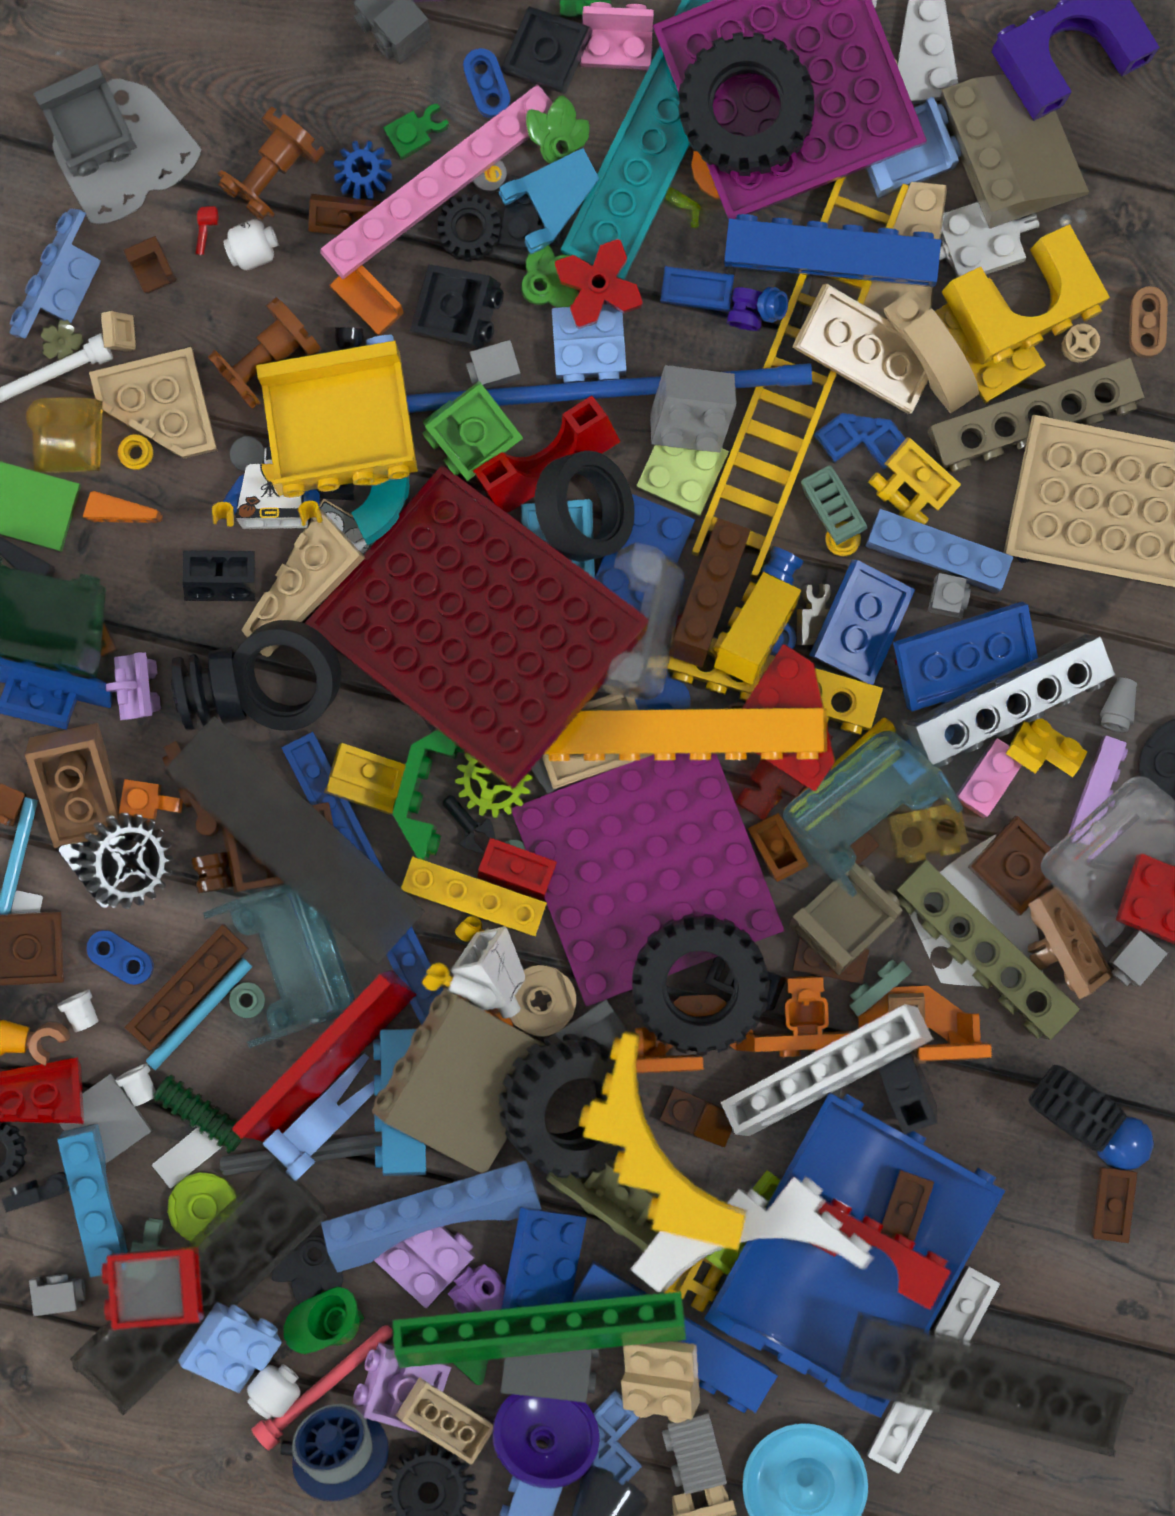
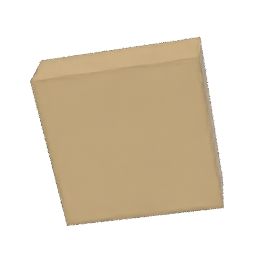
M113 311L101 313L104 348L125 352L136 350L133 315Z

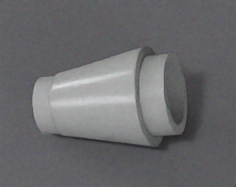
M1127 678L1116 679V683L1099 714L1102 718L1101 726L1116 732H1128L1129 726L1134 724L1137 687L1135 681Z

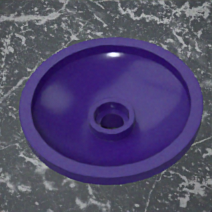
M511 1394L503 1402L495 1417L493 1443L498 1458L514 1477L528 1485L547 1489L567 1486L580 1479L588 1471L598 1453L600 1441L599 1428L596 1418L586 1402ZM536 1441H544L547 1444V1448H539Z

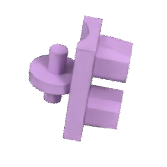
M146 653L114 657L116 682L106 684V692H117L120 720L152 716L153 712L159 711L161 709L160 696L156 692L150 693L149 679H155L157 675L156 661L146 658Z

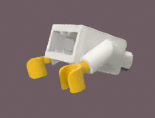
M468 916L455 929V934L458 938L469 942V944L451 969L454 977L449 975V971L444 964L435 963L426 971L427 975L422 980V984L427 989L433 991L437 990L442 984L450 987L448 991L468 999L480 1009L485 1011L497 1008L502 1018H510L521 1009L515 995L525 981V974L506 926L484 930L482 929V922L477 916Z

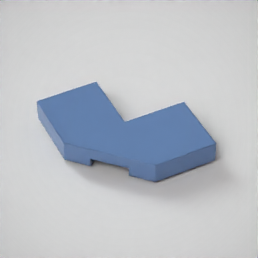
M615 1389L593 1412L599 1428L600 1441L598 1453L591 1466L614 1473L613 1480L624 1484L625 1480L628 1481L642 1467V1464L617 1440L639 1417L632 1410L623 1409L622 1395Z

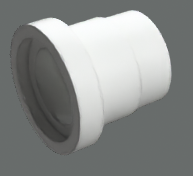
M90 990L75 994L57 1005L60 1012L65 1013L74 1032L82 1031L99 1022L90 1000L93 997Z
M147 1063L139 1065L115 1079L119 1087L123 1086L134 1107L153 1099L156 1092L148 1074L151 1070Z

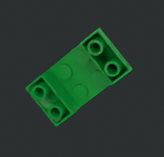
M438 730L411 744L392 813L417 858L425 861L429 860L430 854L437 855L441 841V835L436 834L437 827L435 825L411 819L412 813H419L424 794L418 792L421 779L428 780L433 760L428 757V753L456 760L458 752L463 754L465 752Z

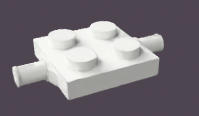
M979 202L946 212L943 216L939 260L946 258L947 262L953 267L956 278L978 267H982L985 274H989L1025 262L1026 256L1020 242V233L1039 228L1037 216L1034 213L989 229Z

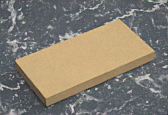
M828 284L822 285L792 348L903 412L912 414L928 382V376L914 351L887 318Z

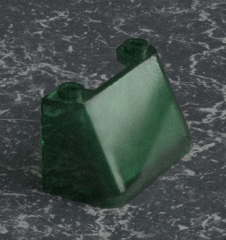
M0 557V656L84 676L97 677L101 661L106 588L100 584L101 579L91 575L80 574L79 579L67 581L20 571L3 565V558Z

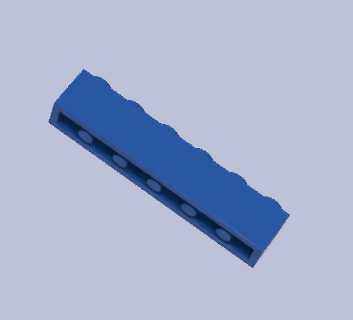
M738 214L736 219H729L724 264L726 267L935 287L938 278L942 239H934L933 233L920 231L913 232V237L899 235V230L891 228H878L877 233L863 232L864 227L858 225H842V230L828 228V223L819 221H808L807 226L793 225V220L787 218H772V223L758 222L757 216Z
M593 1260L572 1295L571 1301L582 1302L650 1294ZM684 1316L686 1340L675 1342L696 1344L699 1386L712 1394H715L717 1390L729 1397L727 1403L743 1413L747 1409L756 1413L778 1376L776 1371Z

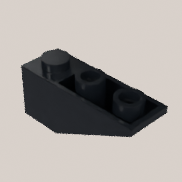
M914 1050L878 1068L890 1104L903 1134L937 1123V1104Z

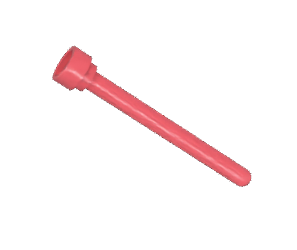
M388 1325L378 1329L302 1394L282 1417L270 1418L266 1421L261 1420L251 1431L262 1446L268 1451L280 1442L279 1438L283 1435L282 1430L366 1359L370 1350L377 1349L379 1342L384 1344L393 1335V1329Z

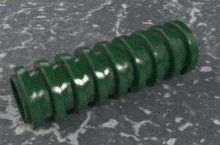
M173 1074L167 1076L154 1093L153 1100L155 1102L159 1100L163 1102L162 1107L165 1109L170 1107L173 1115L180 1114V1120L183 1122L188 1120L190 1127L194 1128L197 1126L199 1128L198 1132L200 1134L204 1132L208 1134L207 1139L210 1141L213 1139L218 1141L217 1146H225L227 1153L234 1152L243 1140L232 1130L238 1120H230L228 1113L222 1114L219 1112L220 1108L218 1106L215 1108L210 1106L211 1101H203L201 1094L195 1095L192 1093L193 1089L191 1087L188 1089L183 1087L184 1082H176Z

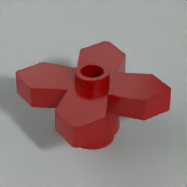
M619 239L600 245L593 266L575 255L555 261V269L560 283L580 291L570 307L577 329L596 324L603 305L608 304L623 314L639 309L643 305L637 284L617 278L627 262L625 250ZM602 281L605 285L602 288H595L592 283Z

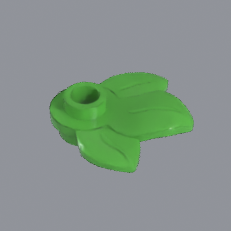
M558 96L547 114L534 109L527 111L526 125L529 137L534 143L541 146L542 157L549 164L575 152L576 149L584 146L587 142L589 122L584 119L576 120L574 106L565 96ZM557 142L562 146V154L556 149Z
M549 245L532 255L529 253L526 259L527 274L521 282L522 295L528 302L535 305L549 303L557 308L571 307L579 292L576 289L562 285L555 269V261L569 255L555 257ZM534 282L542 283L544 291L535 289Z

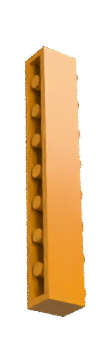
M827 708L580 711L544 754H549V761H570V754H584V761H605V754H619V760L621 761L640 760V753H654V760H676V753H690V760H711V753H725V760L747 759V752H761V759H783L782 752H797V759H818V752L827 751Z

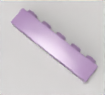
M1107 735L1102 737L1066 840L1085 847H1090L1091 843L1095 844L1098 837L1097 825L1103 822L1106 814L1103 808L1106 802H1110L1113 790H1110L1113 781L1117 782L1120 775L1119 763L1125 760L1128 749L1125 748L1126 742Z

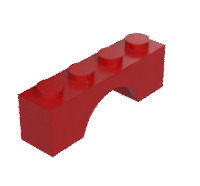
M590 396L562 414V425L558 435L542 451L527 457H513L501 452L473 471L491 502L506 513H509L535 497L539 476L550 462L581 451H596L603 454L621 441L607 414L595 398Z
M833 1198L831 1203L826 1201L817 1213L822 1216L827 1211L842 1223L839 1230L846 1236L851 1238L853 1234H856L869 1245L884 1251L897 1268L899 1276L898 1292L931 1310L951 1272V1269L945 1267L948 1260L930 1250L926 1256L913 1249L916 1244L914 1241L899 1233H896L895 1237L892 1238L881 1232L884 1227L883 1224L866 1215L863 1220L850 1214L852 1207ZM808 1242L834 1257L838 1254L834 1251H831L814 1243Z

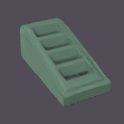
M831 465L801 481L806 498L836 545L868 529L867 524ZM835 494L838 495L824 504L821 503ZM843 506L846 507V508L842 509L841 511H839V512H837V513H835V514H833V515H831V516L829 517L828 514H830L831 512H833V511H835V510H837V509H839V508H841V507H843ZM849 517L853 518L852 521L836 529V524Z

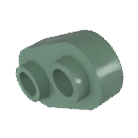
M892 959L877 971V974L880 976L877 981L871 986L864 982L849 995L853 1001L848 1006L857 1016H860L903 981L912 970L903 960L896 964Z

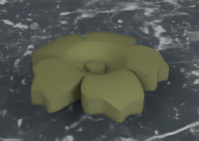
M60 319L57 329L52 324L48 327H43L40 336L46 340L42 344L43 355H46L48 359L57 355L58 360L74 354L73 350H79L80 345L83 343L82 334L79 332L73 333L75 328L68 319Z

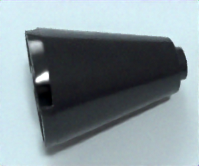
M590 1466L588 1471L582 1476L571 1516H641L646 1510L649 1501L644 1493L629 1481L625 1480L624 1484L613 1480L614 1473L599 1467Z

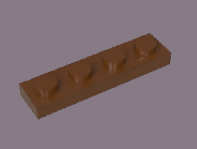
M222 924L125 1028L150 1052L153 1051L248 951L249 947L226 925Z

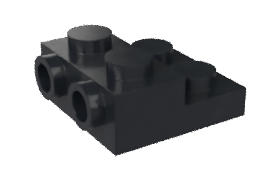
M428 264L410 331L415 335L445 340L452 345L476 350L483 348L484 343H489L493 338L494 325L491 322L494 309H499L503 302L504 294L500 288L501 283L489 275Z

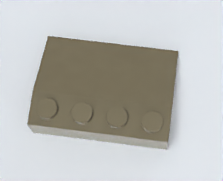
M1005 74L976 77L942 89L940 104L943 105L948 117L947 126L951 136H955L961 150L960 158L989 229L1089 194L1056 111L1033 121Z

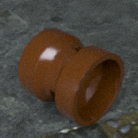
M226 852L191 859L193 869L197 871L199 876L196 882L198 894L233 887L231 876L226 874L225 866L228 863Z

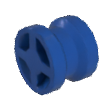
M772 546L769 552L771 558L767 564L762 566L760 573L765 572L792 585L794 582L793 574L795 570L801 568L804 561L786 550Z

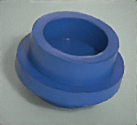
M767 287L758 298L757 309L765 322H775L776 320L783 319L788 310L786 293L776 287Z

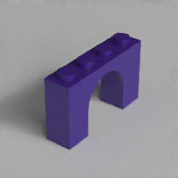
M1061 0L1055 6L1056 8L1045 12V10L1037 11L1026 20V23L1018 27L1015 24L1009 25L997 34L998 39L991 52L1033 121L1063 107L1072 93L1049 52V38L1056 33L1076 30L1094 37L1102 45L1121 77L1152 60L1160 47L1131 0Z

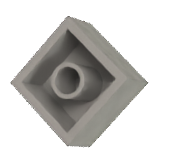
M665 365L650 412L651 444L720 453L736 407L734 374Z

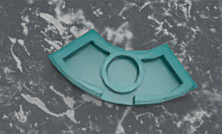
M409 476L402 479H389L379 485H372L370 495L363 505L352 512L367 545L382 537L399 519L398 514L409 495Z

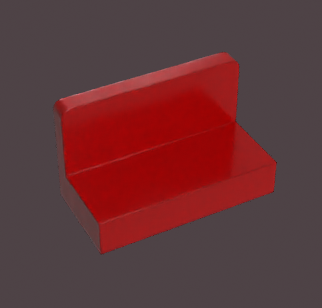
M490 837L478 869L477 878L544 901L557 861Z

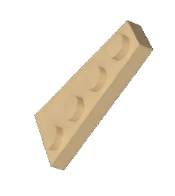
M911 182L893 229L899 230V235L913 237V232L920 231L933 233L934 239H941L947 186ZM872 281L863 305L887 318L884 314V308L913 289L930 310L934 287Z
M320 509L323 519L322 523H318L317 518H312L313 520L306 532L299 535L294 543L296 548L286 564L282 563L275 574L277 579L269 592H264L241 631L247 638L256 629L269 622L293 620L302 623L365 559L363 554L322 509ZM280 645L266 647L260 653L269 657Z

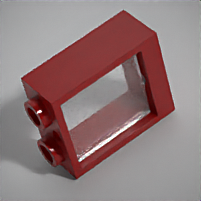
M198 1246L112 1253L106 1256L107 1262L102 1263V1280L104 1285L109 1284L110 1299H105L104 1311L106 1321H111L112 1329L194 1323L204 1319Z

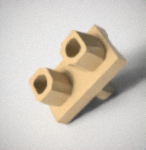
M723 1485L705 1489L709 1507L697 1510L694 1508L691 1493L672 1496L674 1516L737 1515L733 1500L729 1501L728 1494Z

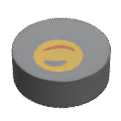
M499 160L473 180L476 188L484 193L499 191V187L505 184L507 179L505 165Z

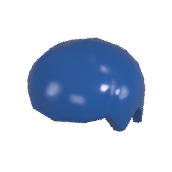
M1126 1117L1102 1152L1097 1151V1154L1112 1168L1121 1170L1137 1169L1150 1159L1154 1147L1152 1131L1142 1120L1135 1117Z

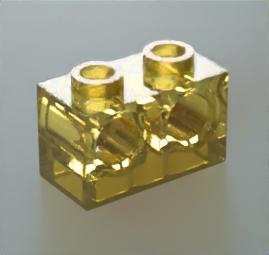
M960 802L887 817L896 859L904 857L906 864L927 860L925 853L939 850L940 856L961 852L960 845L968 843ZM941 820H947L954 826V835L949 840H943L937 834L936 828ZM908 827L916 829L920 834V842L914 848L907 847L902 841V833Z

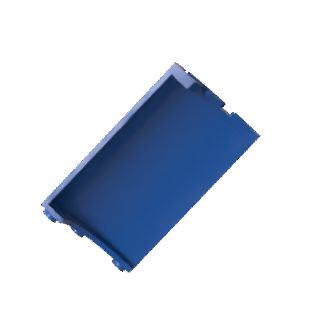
M829 1093L766 1209L769 1210L793 1177L798 1178L800 1181L807 1177L823 1190L819 1196L827 1202L831 1203L833 1198L852 1207L850 1214L863 1220L866 1215L882 1223L900 1169L933 1180L934 1185L914 1241L916 1244L913 1249L925 1256L930 1250L948 1260L945 1267L951 1269V1272L931 1310L898 1292L899 1276L897 1268L892 1259L877 1247L871 1246L868 1253L874 1259L866 1269H861L840 1254L834 1257L806 1241L789 1238H762L746 1242L704 1319L727 1335L760 1351L764 1349L777 1356L779 1361L802 1374H809L819 1381L826 1383V1388L858 1408L881 1418L1004 1195L1005 1190L994 1185L996 1177L977 1167L975 1173L923 1145L927 1138L914 1131L903 1134L862 1111L864 1103L845 1093L843 1099Z

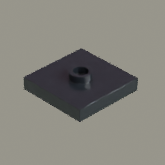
M528 6L501 70L504 74L566 94L593 31L589 26Z

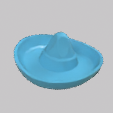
M793 1424L770 1433L753 1449L744 1470L743 1498L749 1516H861L867 1501L868 1477L859 1453L842 1435L820 1425Z

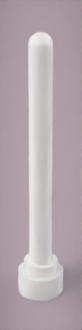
M102 333L89 338V343L83 345L84 349L0 387V403L88 362L92 364L99 362L101 365L112 360L111 350L104 348Z

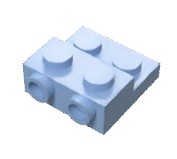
M603 305L596 324L577 329L570 307L552 308L556 380L563 379L564 383L585 382L584 378L598 377L599 381L620 379L619 376L626 375L623 316L620 311L610 305Z
M217 1302L178 1361L182 1368L240 1393L255 1369L262 1371L267 1366L282 1341L276 1333L278 1329L268 1320L260 1318L257 1321L250 1318L243 1309L236 1305L227 1307Z

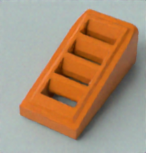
M90 491L83 518L91 522L156 523L161 522L163 516L157 509L96 491Z

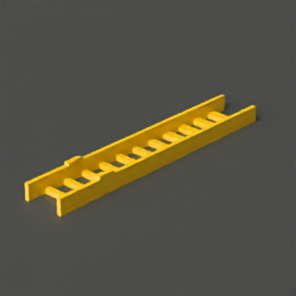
M845 177L836 180L820 222L828 223L834 206L884 224L886 228L893 229L909 185L902 184L891 215L838 196ZM800 274L788 303L787 313L781 321L763 369L776 368L782 365H795L777 358L776 354L784 334L797 338L801 330L788 325L796 303L812 307L816 299L801 293L807 274ZM830 277L861 289L857 301L864 304L872 281ZM830 370L827 377L812 371V382L824 386L816 408L766 390L764 386L755 388L691 554L699 555L707 532H713L717 518L713 516L720 498L773 518L766 537L750 531L746 543L747 546L760 550L750 576L757 579L834 382L836 372ZM762 400L811 419L804 439L752 420L758 401ZM745 434L798 453L791 472L739 452ZM733 466L784 485L785 488L779 504L727 485L726 483Z

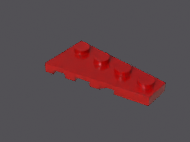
M78 1057L49 1062L46 1065L39 1064L1 1071L0 1122L84 1124L81 1064Z

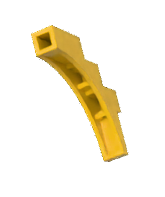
M625 1031L622 1039L615 1038L611 1059L617 1060L614 1074L607 1073L602 1094L608 1095L607 1101L595 1098L591 1106L585 1105L583 1108L580 1126L586 1127L584 1137L626 1147L625 1152L618 1151L614 1172L620 1173L618 1183L660 1193L659 1198L652 1197L648 1218L654 1219L652 1229L738 1250L747 1210L720 1201L695 1186L674 1167L659 1147L645 1119L638 1093L636 1060L640 1034Z

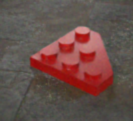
M783 644L742 709L824 708L815 663ZM828 724L827 751L818 752V759H797V752H782L783 759L765 760L816 792L836 762L830 741ZM754 752L761 756V752Z

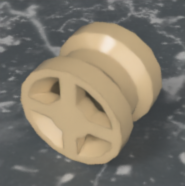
M1085 323L1077 324L1071 327L1063 337L1061 344L1062 352L1072 362H1086L1099 349L1100 335L1091 325Z

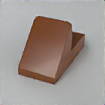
M779 813L748 828L749 834L762 855L771 877L776 882L809 866Z

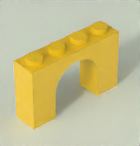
M1070 224L1041 237L1030 249L1050 288V305L1045 314L1026 317L1010 311L998 298L982 267H978L951 280L942 290V294L981 365L991 360L995 364H999L1014 355L1012 350L1022 345L1025 350H1028L1044 340L1043 335L1051 331L1054 336L1059 335L1073 326L1072 321L1082 317L1085 322L1102 312L1101 306L1110 296Z

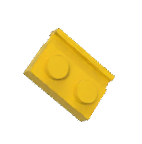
M340 743L324 793L391 815L406 765Z

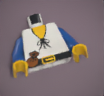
M268 446L265 448L264 464L247 465L245 474L238 477L223 501L214 504L212 507L213 524L216 525L220 519H227V526L232 527L234 525V515L236 514V519L242 529L308 528L309 518H317L318 523L323 521L320 512V494L315 489L305 491L302 496L287 498L283 495L279 496L272 485V480L275 478L271 449Z

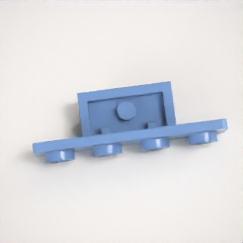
M69 209L68 212H64L56 224V231L58 233L53 243L48 244L41 255L40 261L43 264L38 274L32 276L26 286L25 293L28 295L22 307L19 306L11 317L10 325H12L9 334L25 339L40 309L59 319H68L70 323L72 322L101 260L72 245L86 215L80 209Z

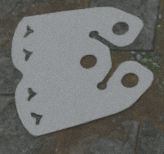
M112 79L107 83L113 96L119 90H124L129 95V100L126 104L118 105L121 114L129 116L137 114L139 116V121L136 123L132 122V120H125L137 146L136 149L131 150L129 157L118 162L109 160L99 165V170L91 175L84 177L77 175L74 177L66 165V160L55 136L53 139V151L56 160L90 223H109L133 213L141 207L149 190L168 189L186 176L196 164L201 152L199 145L153 91L144 85L123 79ZM190 152L191 154L186 156L184 163L181 164L180 153ZM162 169L172 172L171 174H165L162 179H159ZM124 194H126V195H132V194H133L134 197H133L132 199H128V200H127V203L124 205V204H123V202H124V196H123V195H124ZM102 205L112 209L111 212L103 211L102 214H98Z

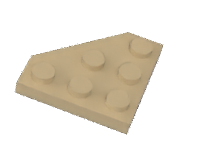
M192 347L89 372L96 404L101 410L183 459L217 451Z

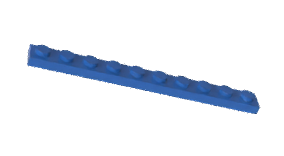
M311 732L281 748L310 805L329 802L341 867L394 972L417 994L410 1001V1004L421 1025H423L430 1013L431 1003L441 994L443 987L441 985L437 990L433 991L427 989L422 984V980L427 975L426 971L432 965L350 802L324 793L332 767L315 733Z

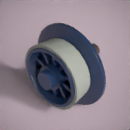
M328 1405L314 1411L299 1425L293 1438L292 1468L295 1480L306 1494L322 1501H339L359 1494L377 1479L386 1464L389 1443L385 1430L379 1422L364 1418L357 1409L348 1405Z

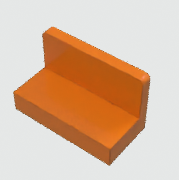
M363 265L344 279L338 276L329 285L377 336H381L404 314L402 305Z

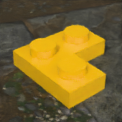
M1039 718L1031 722H1025V720L1021 722L1006 754L1034 773L1039 770L1046 759L1073 777L1081 767L1087 751L1076 740L1063 736L1054 730L1046 720Z

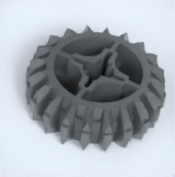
M120 813L118 821L114 816L109 815L106 817L107 827L100 822L94 824L97 835L88 832L85 834L86 840L91 843L89 847L84 845L79 847L80 852L87 854L86 859H79L77 861L78 866L87 867V870L82 872L79 877L83 881L91 880L87 884L86 890L90 893L97 892L96 900L99 902H104L108 899L110 907L116 908L121 903L123 908L130 909L133 901L136 905L143 906L145 903L144 894L150 899H155L157 895L153 888L155 886L161 889L166 887V884L160 878L162 875L170 876L172 874L171 870L164 868L165 863H170L174 860L173 856L164 854V851L168 850L172 845L168 841H160L165 832L162 829L154 830L155 822L148 819L143 823L142 815L134 814L130 819L128 813ZM135 833L132 840L128 839L123 846L116 847L109 843L120 834ZM145 843L149 851L148 868L142 861V855L146 849ZM115 853L127 855L130 864L135 866L136 869L124 866L121 858L115 855ZM102 854L109 861V867L105 873L107 875L106 879L101 869ZM130 875L142 878L131 887L115 889L119 882H124Z

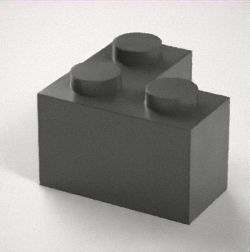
M355 0L353 2L355 12L357 13L353 16L355 21L365 33L370 30L373 32L377 39L376 45L388 60L394 57L400 65L432 39L428 18L413 0Z

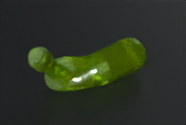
M669 187L665 199L679 208L692 210L690 226L691 228H698L699 211H703L700 204L675 188Z

